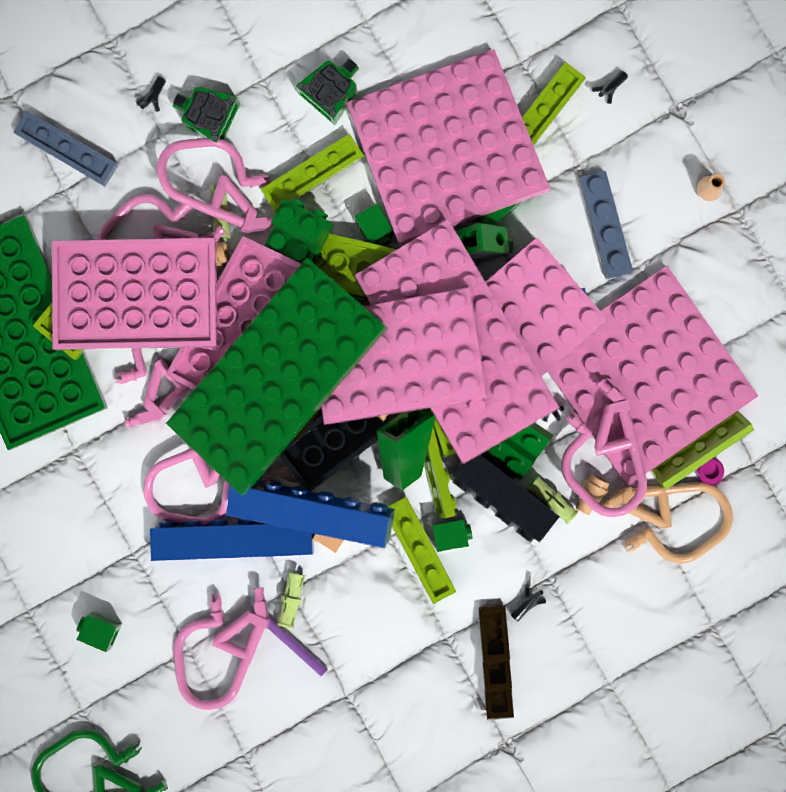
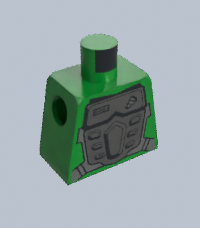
M347 58L339 68L328 60L296 85L297 93L335 126L346 110L347 102L351 101L357 92V84L351 78L359 70V67L350 58Z
M201 87L194 89L191 98L178 93L173 101V108L184 112L181 118L184 126L201 138H209L215 143L219 139H225L240 107V102L236 96Z
M477 223L456 232L473 262H487L511 253L514 248V242L511 238H508L505 227ZM472 243H477V246H470V245H471Z

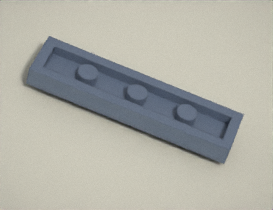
M27 110L13 131L18 137L103 187H106L118 167V164Z
M606 170L580 177L579 182L606 280L632 273V264Z

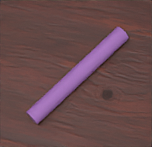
M269 616L271 621L267 629L321 677L328 668Z

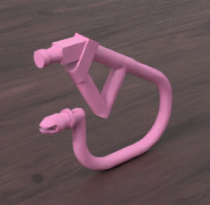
M209 138L180 140L171 143L161 152L157 162L158 179L166 194L175 201L238 226L240 231L247 234L274 227V224L271 223L273 218H256L257 210L226 176L221 175L219 177L210 204L180 193L169 182L166 166L168 159L173 153L183 149L217 147L226 151L233 159L238 182L241 187L249 186L254 188V186L259 187L269 184L271 180L264 181V179L270 178L266 174L246 176L243 159L238 150L229 142L219 139L215 143ZM225 192L245 213L244 217L220 208Z
M151 194L134 196L127 200L105 222L99 231L97 240H107L110 231L131 209L139 204L150 203L157 206L173 223L185 217V214L192 207L181 203L173 211L158 196ZM161 224L152 227L155 239H166L165 236L173 239L202 238L200 234ZM218 225L215 231L207 234L204 238H215L217 245L218 240L222 235L226 234V231Z
M141 348L132 349L136 370L132 368L130 371L118 373L114 379L121 377L122 380L115 381V383L124 384L133 380L137 381L138 378L146 376L147 371ZM162 358L154 364L143 406L148 411L131 418H125L127 428L134 425L161 421L166 416L165 413L190 389L166 376L170 366ZM163 374L176 388L157 406L155 399Z
M602 379L596 386L601 388L605 397L612 404L604 407L594 445L595 454L600 456L629 449L637 476V490L634 496L623 506L609 508L598 503L577 482L571 471V460L574 453L592 436V431L586 426V422H583L575 412L568 411V413L574 418L571 419L566 413V420L576 429L577 433L580 432L581 434L566 448L561 461V469L568 486L593 511L606 517H620L630 513L641 503L647 489V478L629 412L631 409L630 402L615 388L607 384L605 379ZM619 413L625 439L606 443L613 416Z
M192 448L154 464L145 477L143 493L148 508L155 516L167 522L184 524V521H200L201 526L211 525V520H221L226 515L229 483L225 480L221 505L210 516L195 517L170 513L163 510L156 503L153 496V483L158 473L168 467L192 459L205 488L213 486L221 477L214 469L210 472L206 462Z
M264 587L253 589L255 593V612L248 610L213 640L212 646L241 658L232 685L223 697L215 700H202L194 696L186 682L183 658L184 642L192 632L199 629L220 627L223 624L222 614H224V611H222L220 595L215 593V595L212 594L210 597L211 616L213 618L193 621L187 624L177 635L173 648L177 685L182 697L190 705L203 710L219 709L228 705L237 696L263 631L268 628L271 621L267 600H265L263 593ZM249 623L254 624L246 648L228 641Z

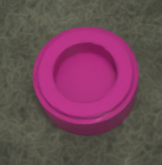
M712 458L696 469V475L701 482L715 484L723 478L724 466L718 459Z

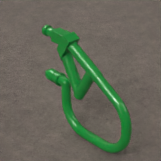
M91 729L72 731L47 747L37 756L31 770L33 789L35 792H47L41 782L43 764L52 755L77 739L86 738L97 742L114 766L129 762L131 758L140 753L142 746L136 751L135 747L139 746L140 743H133L124 751L121 750L118 755L110 741L103 734ZM104 765L93 766L94 792H105V779L130 792H143L140 783ZM161 780L159 784L150 787L144 792L166 791L168 785L164 780Z

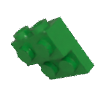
M293 197L290 202L282 199L271 221L274 227L264 246L300 264L306 258L315 264L334 224L327 220L328 215L316 208L310 212L304 209L305 203Z
M535 422L483 452L481 456L490 463L495 462L501 466L503 473L508 477H516L521 480L554 435Z

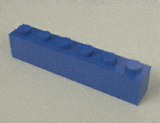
M257 480L245 496L240 495L229 484L226 515L385 549L391 538L395 509L389 508L381 502L370 504L361 502L356 497L340 498L327 491L316 493L308 491L303 486L287 487L282 486L278 481L269 480L263 482Z
M238 519V524L227 525V520H211V525L201 526L200 521H184V526L174 527V522H157L158 527L150 528L151 561L313 555L315 553L314 541L312 540L314 538L313 533L265 523L254 524V521L247 519Z

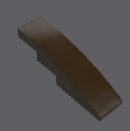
M505 606L479 607L487 720L514 719Z

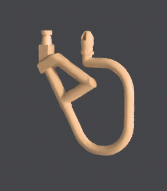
M704 482L674 484L666 490L662 485L647 486L644 497L658 496L660 516L639 506L629 514L660 528L672 527L668 495L702 491L711 494L721 505L724 515L723 524L715 535L687 554H675L667 550L650 528L643 530L641 533L637 532L636 536L626 541L624 548L626 549L631 544L632 547L626 551H634L641 544H645L648 539L656 552L670 562L684 564L695 561L720 543L730 532L733 523V511L730 502L717 487ZM620 488L602 505L609 508H616L620 504L623 506L634 496L637 488Z

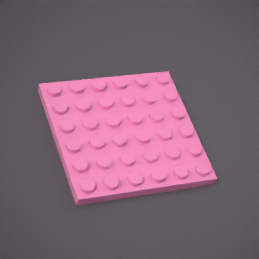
M495 49L347 102V107L399 246L411 242L447 219L453 227L550 192L549 183Z
M668 266L601 310L608 320L547 372L574 412L583 422L587 423L586 426L592 431L594 441H596L604 407L612 404L605 397L601 388H598L596 385L602 379H605L607 384L615 388L626 400H629L631 406L629 412L645 473H648L758 397V394ZM619 413L613 416L606 443L625 439ZM629 449L605 454V457L626 486L637 480Z

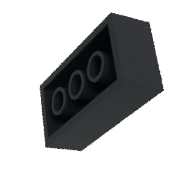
M322 414L306 428L297 440L293 439L279 457L301 486L313 492L378 442L377 430L389 423V420L386 418L382 421L376 416L324 424Z
M481 455L464 464L461 461L451 473V476L455 478L452 482L464 492H467L469 489L475 493L476 496L473 499L486 509L491 506L497 510L495 516L508 526L511 523L515 524L518 527L515 532L530 543L533 540L540 543L560 517Z

